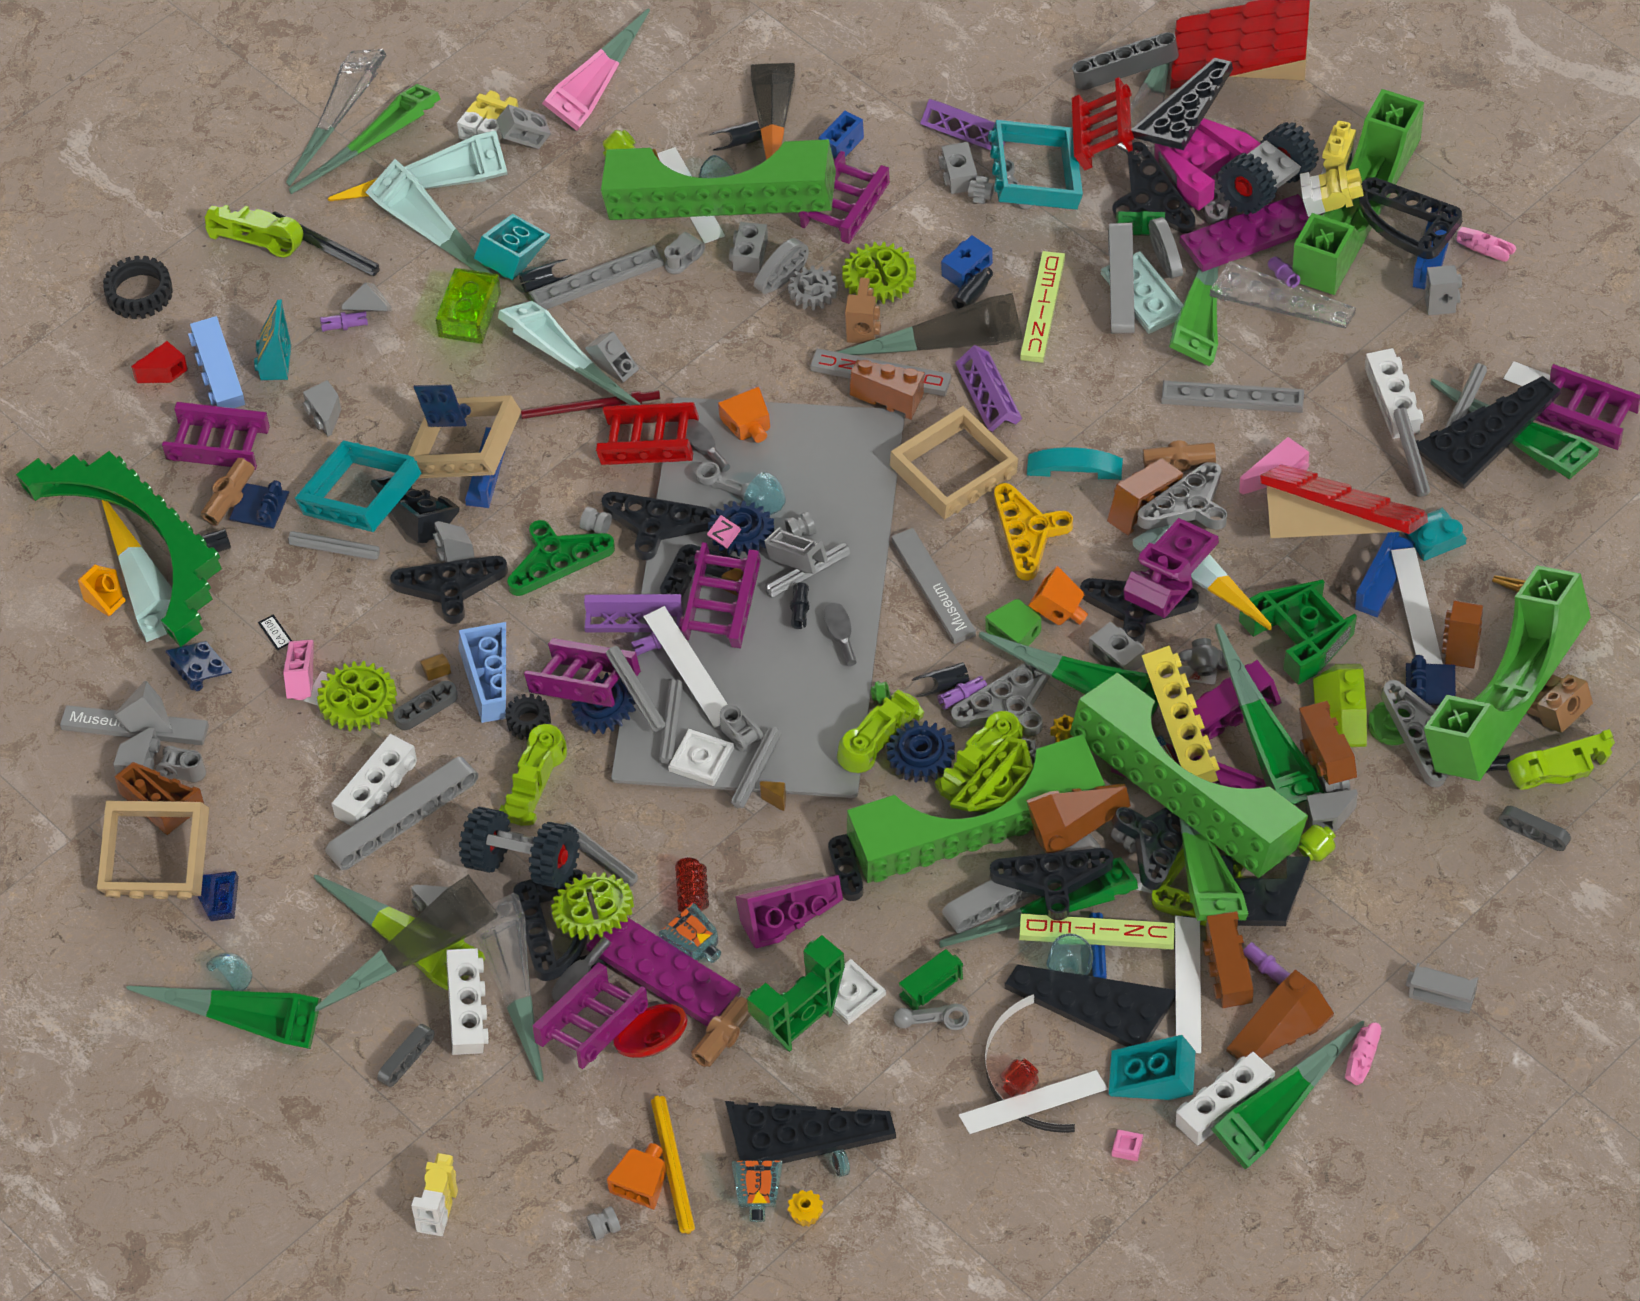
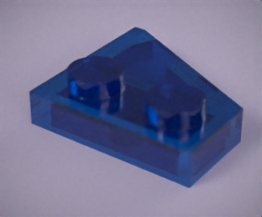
M236 871L203 875L201 896H198L210 921L235 919L239 879Z

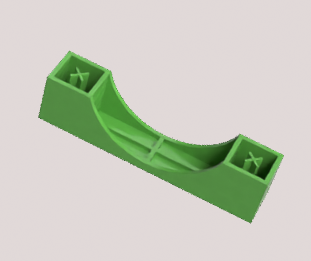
M1381 89L1364 120L1360 140L1349 170L1359 168L1362 182L1367 178L1375 177L1396 185L1421 140L1424 102ZM1359 198L1352 199L1353 206L1346 208V205L1339 209L1325 212L1322 216L1311 213L1294 244L1293 271L1300 277L1299 284L1332 295L1336 294L1372 229L1362 215ZM1368 200L1373 210L1379 216L1384 205Z
M829 139L784 141L781 147L760 165L736 175L720 178H698L678 173L659 161L651 148L608 149L606 151L601 192L609 220L831 211L836 169Z
M1536 565L1515 596L1514 616L1509 641L1502 661L1490 683L1472 700L1446 695L1424 727L1435 772L1475 781L1482 779L1591 618L1581 573Z
M1116 673L1079 699L1070 735L1075 737L1083 734L1091 751L1255 876L1260 878L1297 850L1308 817L1307 814L1271 787L1255 789L1227 787L1204 780L1182 768L1163 750L1155 737L1151 723V713L1155 700L1119 673Z
M1081 734L1036 749L1034 767L1023 788L1010 801L994 811L964 819L940 818L911 808L896 795H892L848 809L847 833L853 849H855V854L866 882H881L887 879L888 876L897 873L899 875L906 874L913 868L919 866L927 867L934 864L937 860L944 858L952 859L958 856L959 853L968 850L970 852L977 851L984 845L990 843L998 844L1008 837L1027 834L1034 828L1026 800L1050 791L1067 793L1072 792V789L1078 788L1082 791L1094 790L1095 787L1105 786V783L1086 739Z

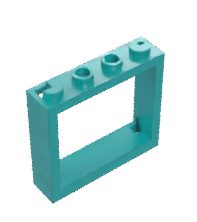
M996 120L993 130H989L988 140L992 142L990 157L994 159L992 174L996 176L994 191L998 193V202L1077 210L1083 196L1079 162L1074 157L1073 128ZM1003 141L1061 147L1066 189L1008 184Z
M343 440L297 494L295 500L303 515L374 532L422 473L413 456ZM353 463L395 473L367 508L324 498Z

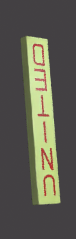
M1042 251L1020 359L1023 361L1044 363L1065 262V253Z
M1021 914L1019 940L1173 949L1175 923L1067 917L1064 920L1058 921L1051 919L1048 915Z

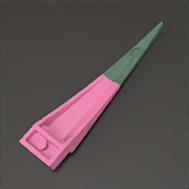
M646 9L602 49L557 84L542 104L578 131L595 108L650 9Z

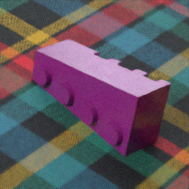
M1256 660L1245 665V669L1267 704H1273L1274 707L1281 704L1275 682L1260 662ZM1231 677L1224 679L1219 686L1201 695L1200 699L1195 701L1197 708L1193 709L1195 716L1200 714L1205 727L1200 731L1202 736L1207 735L1209 740L1224 733L1225 727H1236L1243 723V713ZM1180 715L1177 719H1182L1186 717V715ZM1189 735L1188 737L1192 739L1194 735Z

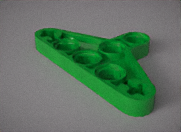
M544 520L534 521L529 526V533L535 548L508 577L509 592L515 596L525 595L609 557L615 551L614 538L607 533L557 536L548 522ZM537 529L546 530V533L543 535L534 534ZM555 545L557 549L548 552L545 550V547ZM582 551L589 553L586 558H578L576 556ZM560 561L568 563L564 568H558L555 565ZM537 571H544L547 573L544 577L537 578L534 576V574Z

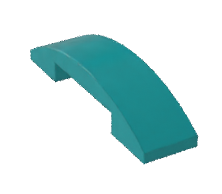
M1063 447L1045 449L1028 454L1027 476L1050 477L1051 471L1098 473V479L1122 480L1123 458L1104 451L1087 448Z

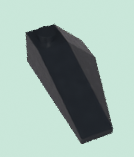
M393 476L371 480V486L379 494ZM411 486L391 510V514L409 537L417 543H427L429 540L434 539L433 533H436L434 523L440 521L450 524L459 513L460 507L446 497L440 496L435 498L430 496V491L426 489L421 491L415 490Z

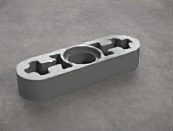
M441 681L398 707L394 711V720L397 728L410 730L453 704L458 697L455 684L451 681ZM423 702L432 703V706L428 709H421L419 707Z
M1506 806L1499 817L1500 823L1507 829L1556 851H1564L1571 840L1570 834L1565 829L1514 806Z
M424 1024L418 1025L381 1067L377 1077L378 1081L388 1087L394 1086L431 1044L435 1035L434 1030Z

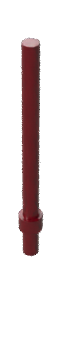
M639 390L629 394L640 405L645 401L660 399L659 390L642 393ZM614 396L521 410L522 419L628 403Z

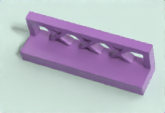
M933 99L928 100L920 124L991 150L992 145H990L987 138L989 131L985 133L984 129L993 130L995 122ZM932 109L938 111L942 119L935 124L928 122ZM957 118L962 128L951 131L948 121ZM976 125L981 135L973 139L970 137L967 129Z
M972 346L955 364L987 429L993 432L1005 420L1016 425L1022 420V417L990 353L978 346ZM972 358L971 371H968L964 365ZM976 375L981 376L979 387L974 386ZM984 392L989 393L987 404L982 402ZM997 409L999 415L992 421V410Z
M681 594L585 595L584 599L586 610L585 632H653L648 624H641L639 620L663 606L666 607L671 617H677L676 624L678 628L680 618L683 616ZM592 617H602L605 619L601 624H591ZM619 617H627L629 619L625 624H617L615 622Z

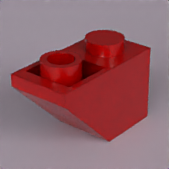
M168 341L156 347L152 352L131 366L137 383H171L188 371L185 355Z

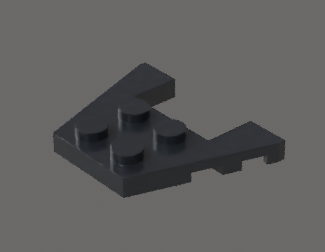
M1221 856L1233 877V858ZM1287 856V879L1234 878L1244 895L1248 911L1246 920H1238V926H1286L1296 902L1298 891L1304 881L1305 873L1309 868L1310 857Z

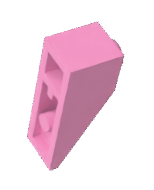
M1287 437L1240 477L1239 492L1247 494L1267 488V485L1261 484L1260 475L1281 464L1307 470L1309 467V451Z
M313 640L289 641L283 671L287 699L304 700L312 695Z

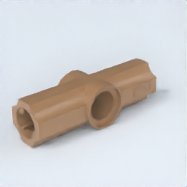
M1177 440L1171 442L1168 447L1143 449L1144 468L1161 458L1181 472L1188 470L1191 465H1202L1206 462L1216 463L1215 444L1212 442L1188 445L1185 441Z
M237 458L227 475L219 478L212 487L214 494L201 511L200 516L211 525L218 526L228 509L241 501L243 497L241 490L253 474L255 467L245 459Z
M742 996L735 997L721 1016H715L710 1021L705 1036L691 1052L692 1057L698 1064L703 1067H710L726 1047L730 1048L734 1045L739 1037L741 1027L751 1016L748 1013L747 999Z

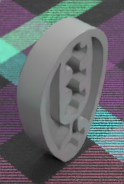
M1163 217L1150 220L1149 233L1151 243L1162 268L1171 279L1182 276L1183 268L1167 221Z
M797 238L785 241L766 261L754 281V287L763 294H767L790 281V277H795V271L800 272L804 267L809 255L807 245Z

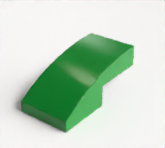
M1118 211L1116 212V223H1132L1133 236H1150V220L1160 217L1165 219V212Z

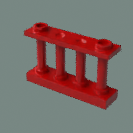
M1119 77L1115 78L1116 91L1089 103L1087 101L1084 102L1080 94L1072 97L1074 157L1084 171L1093 168L1092 158L1096 153L1123 143L1128 152L1133 150L1132 140H1134V135L1131 130L1130 96H1132L1129 86L1124 84ZM1116 101V106L1090 116L1093 110ZM1117 115V120L1091 131L1094 124ZM1118 129V135L1091 145L1094 139Z
M694 402L603 407V413L607 424L610 425L607 443H597L596 452L601 465L693 461L694 453L689 439H686L689 419L699 421V415ZM665 422H679L676 439L663 440ZM643 423H656L653 440L640 441ZM620 424H633L630 442H617Z

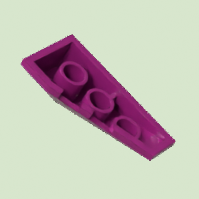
M839 875L757 890L735 896L740 922L756 949L781 942L788 934L796 929L799 930L805 926L806 922L817 915L820 916L843 900Z

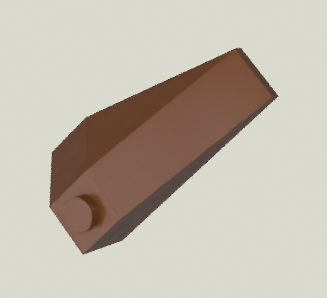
M1125 784L1098 786L1094 790L1086 791L1078 788L1072 789V792L1067 793L1050 791L1026 800L1036 840L1045 854L1055 853L1072 846L1111 820L1120 807L1129 808L1131 806Z
M1295 969L1274 990L1227 1047L1226 1051L1237 1060L1243 1056L1247 1057L1252 1052L1262 1059L1273 1054L1275 1049L1286 1044L1289 1046L1295 1043L1296 1039L1306 1034L1310 1036L1316 1033L1334 1016V1012L1316 984Z

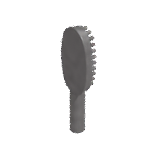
M689 419L686 439H689L693 448L702 454H708L723 472L728 471L730 465L715 449V440L710 431L699 421Z
M830 603L824 609L826 626L834 640L840 643L847 665L853 666L857 661L849 641L852 633L850 618L841 604Z
M603 937L584 960L576 961L560 976L552 989V997L555 1001L558 1002L591 970V966L611 944L607 938Z

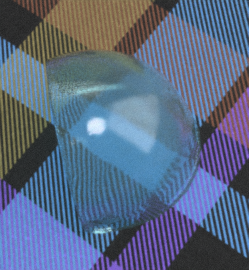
M717 155L710 156L703 163L699 172V178H720L736 175L729 164Z
M762 472L749 484L744 501L746 506H750L751 503L755 502L756 509L763 506L764 512L769 511L770 515L783 508L786 497L779 480L768 472Z
M1071 933L1063 934L1053 942L1046 964L1049 970L1088 975L1093 963V950L1083 937Z
M221 953L211 958L206 964L209 971L217 968L226 977L233 991H244L252 980L251 967L237 954Z

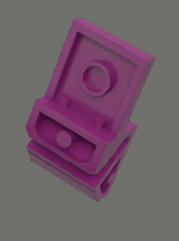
M1178 518L1155 544L1149 543L1139 554L1137 560L1140 561L1141 565L1149 569L1146 572H1130L1124 587L1125 600L1165 618L1193 587L1191 574L1219 543L1218 536Z

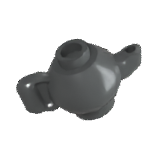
M1199 638L1193 640L1191 649L1179 652L1181 662L1187 661L1188 666L1197 672L1199 676H1209L1213 674L1215 668L1221 671L1228 670L1223 652L1217 647L1212 646L1211 639Z

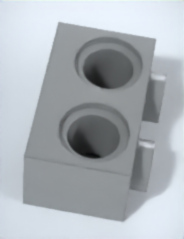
M509 104L496 119L503 139L540 149L551 135L544 115Z
M740 222L738 231H734L733 235L734 248H730L729 261H733V271L760 272L768 243L767 224Z

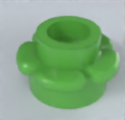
M876 681L875 686L871 687L873 701H878L879 705L883 704V699L886 697L890 699V690L887 682L880 683V681Z

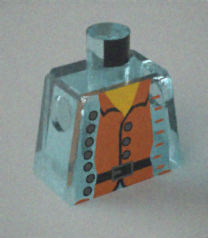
M694 903L659 931L660 938L697 961L705 957L710 963H714L721 956V951L716 947L719 943L716 928Z
M732 1161V1171L739 1207H749L750 1222H765V1207H776L782 1174V1161Z

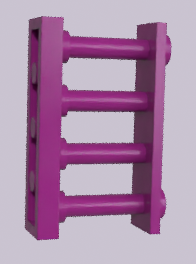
M840 151L838 156L833 158L836 169L834 189L859 197L856 203L849 204L833 198V208L849 213L842 220L818 211H800L798 216L800 217L802 228H806L811 219L839 228L841 241L850 244L889 185L890 176L889 167L880 165L877 172L873 173L846 165L845 152ZM844 173L867 181L869 184L866 188L861 189L838 181V178Z
M1553 364L1550 382L1560 389L1564 387L1575 391L1566 408L1552 402L1535 421L1618 450L1622 443L1624 430L1620 428V425L1628 411L1638 414L1640 395ZM1584 395L1597 399L1588 416L1576 412ZM1606 403L1619 407L1611 424L1598 420Z
M176 402L174 410L180 426L174 442L163 441L162 443L167 460L232 467L237 458H243L255 467L254 470H256L257 464L254 452L251 450L257 433L268 434L270 425L267 412ZM190 425L203 426L197 445L183 444ZM212 428L225 429L219 448L206 446ZM235 430L247 432L242 450L229 449Z
M702 542L701 549L697 550L694 562L697 566L685 617L681 616L679 629L686 640L690 639L691 630L726 635V638L730 640L731 647L741 649L761 564L759 551L749 549L747 558L744 557L743 559L710 555L707 543ZM707 564L738 568L744 572L742 580L739 579L738 581L705 577L704 575ZM702 586L733 590L739 594L737 602L734 601L733 604L700 599L699 596ZM701 608L731 613L734 616L732 624L726 626L694 621L696 609Z
M552 638L548 643L552 659L540 673L528 670L524 672L530 693L608 707L615 705L611 689L620 679V676L606 655V651L610 649L609 647ZM621 650L634 673L638 676L641 670L636 652ZM559 664L569 665L562 676L551 675ZM580 668L590 669L582 680L573 679V676ZM601 671L611 673L603 684L593 682Z
M598 962L532 1025L535 1043L544 1047L553 1039L576 1051L578 1067L584 1069L590 1062L596 1059L597 1055L619 1033L646 1010L648 1006L646 988L641 986L633 995L609 983L607 967ZM604 991L621 1000L624 1004L615 1011L594 998ZM588 1007L608 1019L599 1027L577 1014L583 1008ZM572 1023L592 1035L582 1043L560 1030L567 1024Z

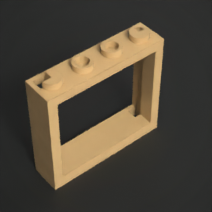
M512 395L457 398L459 405L465 403L467 406H470L471 413L467 417L496 416L481 453L429 455L441 427H429L424 417L408 453L409 456H413L415 461H417V465L422 473L419 478L494 475L521 413Z
M962 406L892 450L890 467L945 520L954 513L958 514L968 504L975 503L988 491L992 492L997 485L1005 480H1010L1017 473L1018 458ZM965 429L1000 463L946 497L911 462L957 432Z
M106 801L97 889L103 892L105 897L120 898L121 895H129L130 898L143 899L144 895H153V898L168 899V895L177 896L178 899L187 900V898L192 896H201L209 807L202 802ZM118 816L192 817L186 883L112 882Z

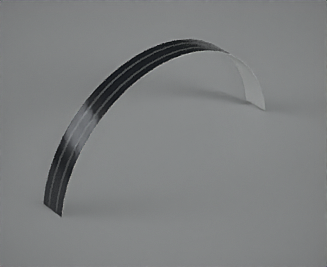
M1034 994L1015 1003L997 1020L988 1037L985 1065L988 1047L998 1028L1015 1012L1033 1004ZM986 1067L987 1080L992 1093L998 1102L1004 1100L994 1088ZM1028 1116L1018 1118L1019 1121L1044 1131L1075 1132V1124L1048 1123Z

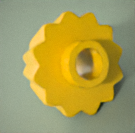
M801 1190L798 1194L794 1193L792 1199L788 1200L789 1207L787 1211L791 1214L792 1219L797 1224H801L802 1227H809L811 1224H815L823 1213L822 1206L824 1202L820 1200V1195L814 1194L812 1190L807 1192Z

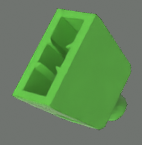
M1015 599L985 616L986 632L1029 646L1041 632V614L1019 599Z

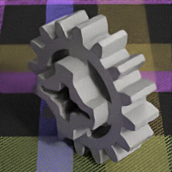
M814 265L811 266L810 270L803 267L802 273L795 271V277H790L788 292L790 293V299L795 300L796 306L803 304V309H806L808 306H811L812 310H815L816 306H820L823 309L824 303L831 305L832 298L836 299L838 282H836V276H831L830 270L823 272L822 266L818 270H815Z

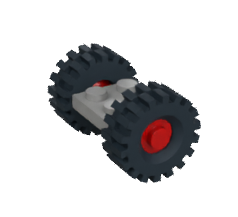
M1284 122L1267 133L1260 142L1261 144L1250 153L1237 155L1225 164L1218 173V176L1221 178L1217 180L1218 184L1222 185L1219 190L1220 193L1224 192V200H1229L1231 202L1229 206L1232 208L1236 206L1237 211L1240 213L1244 211V214H1254L1275 198L1276 195L1274 193L1284 183H1291L1292 181L1295 183L1300 180V174L1310 173L1317 166L1316 162L1319 160V156L1315 155L1318 153V147L1314 148L1313 146L1316 142L1314 139L1310 140L1309 138L1311 134L1308 131L1304 133L1302 126L1296 128V123L1291 122L1288 124V122Z
M479 806L474 808L472 813H469L467 816L468 821H465L463 825L465 827L464 832L461 831L460 837H462V841L459 842V847H461L459 857H462L460 861L464 864V867L493 873L495 869L500 867V862H503L505 859L503 855L509 849L532 854L529 857V863H531L529 872H531L530 877L534 883L560 889L565 887V883L570 882L569 877L572 878L574 875L573 869L577 867L576 859L579 858L580 854L578 853L580 843L577 842L579 834H576L577 830L574 827L547 822V824L544 823L542 825V829H538L537 837H527L521 833L511 832V827H508L510 820L507 819L508 815L503 811Z

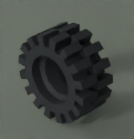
M531 693L529 697H526V694H521L522 699L516 696L514 703L510 701L505 710L508 730L512 732L514 737L518 735L520 740H523L525 736L528 741L529 734L535 727L551 723L549 705H547L546 700L542 701V697L539 695L535 699L534 694ZM525 713H535L538 715L531 721L519 719Z

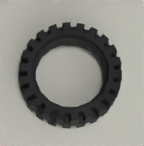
M138 255L134 256V260H131L130 257L125 258V263L120 260L117 262V266L112 265L110 271L106 272L103 288L107 303L112 311H115L119 316L122 314L124 318L128 319L129 315H131L132 319H137V316L140 315L141 319L146 318L147 313L151 317L155 315L154 310L162 311V306L166 307L169 304L168 300L172 298L173 288L167 267L161 261L158 262L156 258L152 257L150 260L149 256H143V259H140ZM145 275L160 281L159 287L152 294L144 298L126 299L116 294L120 284L130 277Z

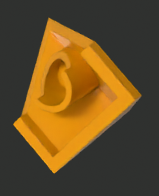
M94 564L78 579L83 600L107 616L112 615L126 601L123 597L115 569Z

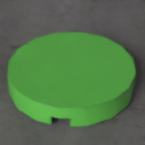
M1384 702L1378 703L1368 717V729L1371 735L1379 742L1387 745L1405 743ZM1406 709L1397 710L1398 714L1402 717L1410 716ZM1410 729L1408 733L1414 737L1417 730Z

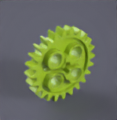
M874 242L873 247L865 244L864 250L857 247V254L850 252V259L845 258V265L842 266V279L845 288H849V294L855 293L857 295L860 278H869L870 288H874L876 303L877 300H881L882 304H885L886 299L893 303L895 296L902 299V292L908 294L909 287H914V281L916 280L914 258H909L908 251L903 253V247L895 249L894 243L889 247H886V242H883L881 246Z
M353 661L352 667H348L344 663L343 670L335 667L334 675L326 674L328 681L321 680L322 688H318L319 696H317L320 713H323L325 720H330L332 726L338 723L340 730L345 725L348 726L350 732L354 726H357L358 731L362 730L363 725L371 729L372 722L380 725L379 718L387 719V712H393L392 704H396L395 696H397L394 679H391L389 672L384 673L383 667L376 670L375 663H372L369 667H366L365 661L360 666H357L356 662Z
M593 872L590 878L583 874L582 880L579 881L577 878H573L574 884L565 883L566 890L559 889V896L553 897L554 904H551L554 922H556L557 928L562 929L563 934L569 932L571 938L578 934L580 940L585 935H589V939L592 940L594 934H598L600 938H603V932L607 931L609 934H613V927L620 929V922H628L627 915L633 914L631 908L634 907V898L629 884H624L623 878L616 880L615 874L607 878L606 872L597 877L596 872ZM588 892H592L599 917L597 920L593 918L587 896Z

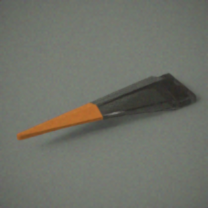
M795 63L751 64V88L766 160L782 145L787 116L795 88Z

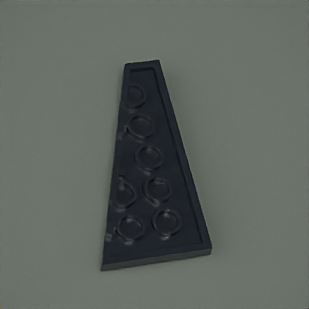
M1541 376L1518 388L1517 392L1507 397L1502 396L1496 399L1495 403L1487 407L1483 406L1451 422L1450 426L1430 433V436L1421 441L1416 440L1419 454L1465 489L1561 394V389L1544 376Z
M1018 964L1005 982L1006 990L1023 998L1034 994L1035 1004L1126 1047L1149 1042L1176 999V990Z
M725 1101L739 1161H743L740 1164H744L741 1165V1169H745L742 1170V1173L747 1172L745 1161H759L760 1163L762 1161H772L773 1166V1163L779 1165L896 1139V1131L890 1111L866 1109L841 1111V1108L831 1107V1110L817 1109V1106L785 1104L759 1106L758 1103L749 1102L748 1105L735 1104L734 1101Z

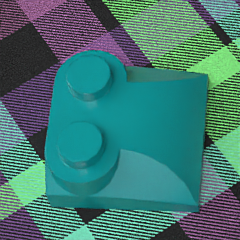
M1443 507L1427 513L1428 523L1410 534L1404 533L1409 540L1415 542L1414 548L1423 561L1463 546L1467 540L1463 534L1462 524L1458 520L1452 519Z

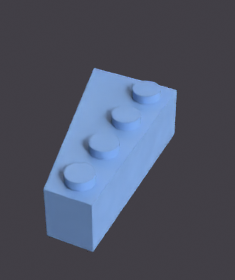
M217 316L191 323L192 332L188 333L191 346L196 348L197 353L194 354L197 364L203 368L204 372L201 373L204 385H209L211 392H208L211 406L237 408L245 405L243 392Z
M506 622L459 630L458 649L481 723L505 719Z

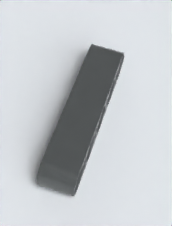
M1170 32L1161 33L1074 63L1072 70L1076 87L1080 90L1091 89L1115 81V78L1119 77L1121 79L1176 60L1179 56L1176 36Z

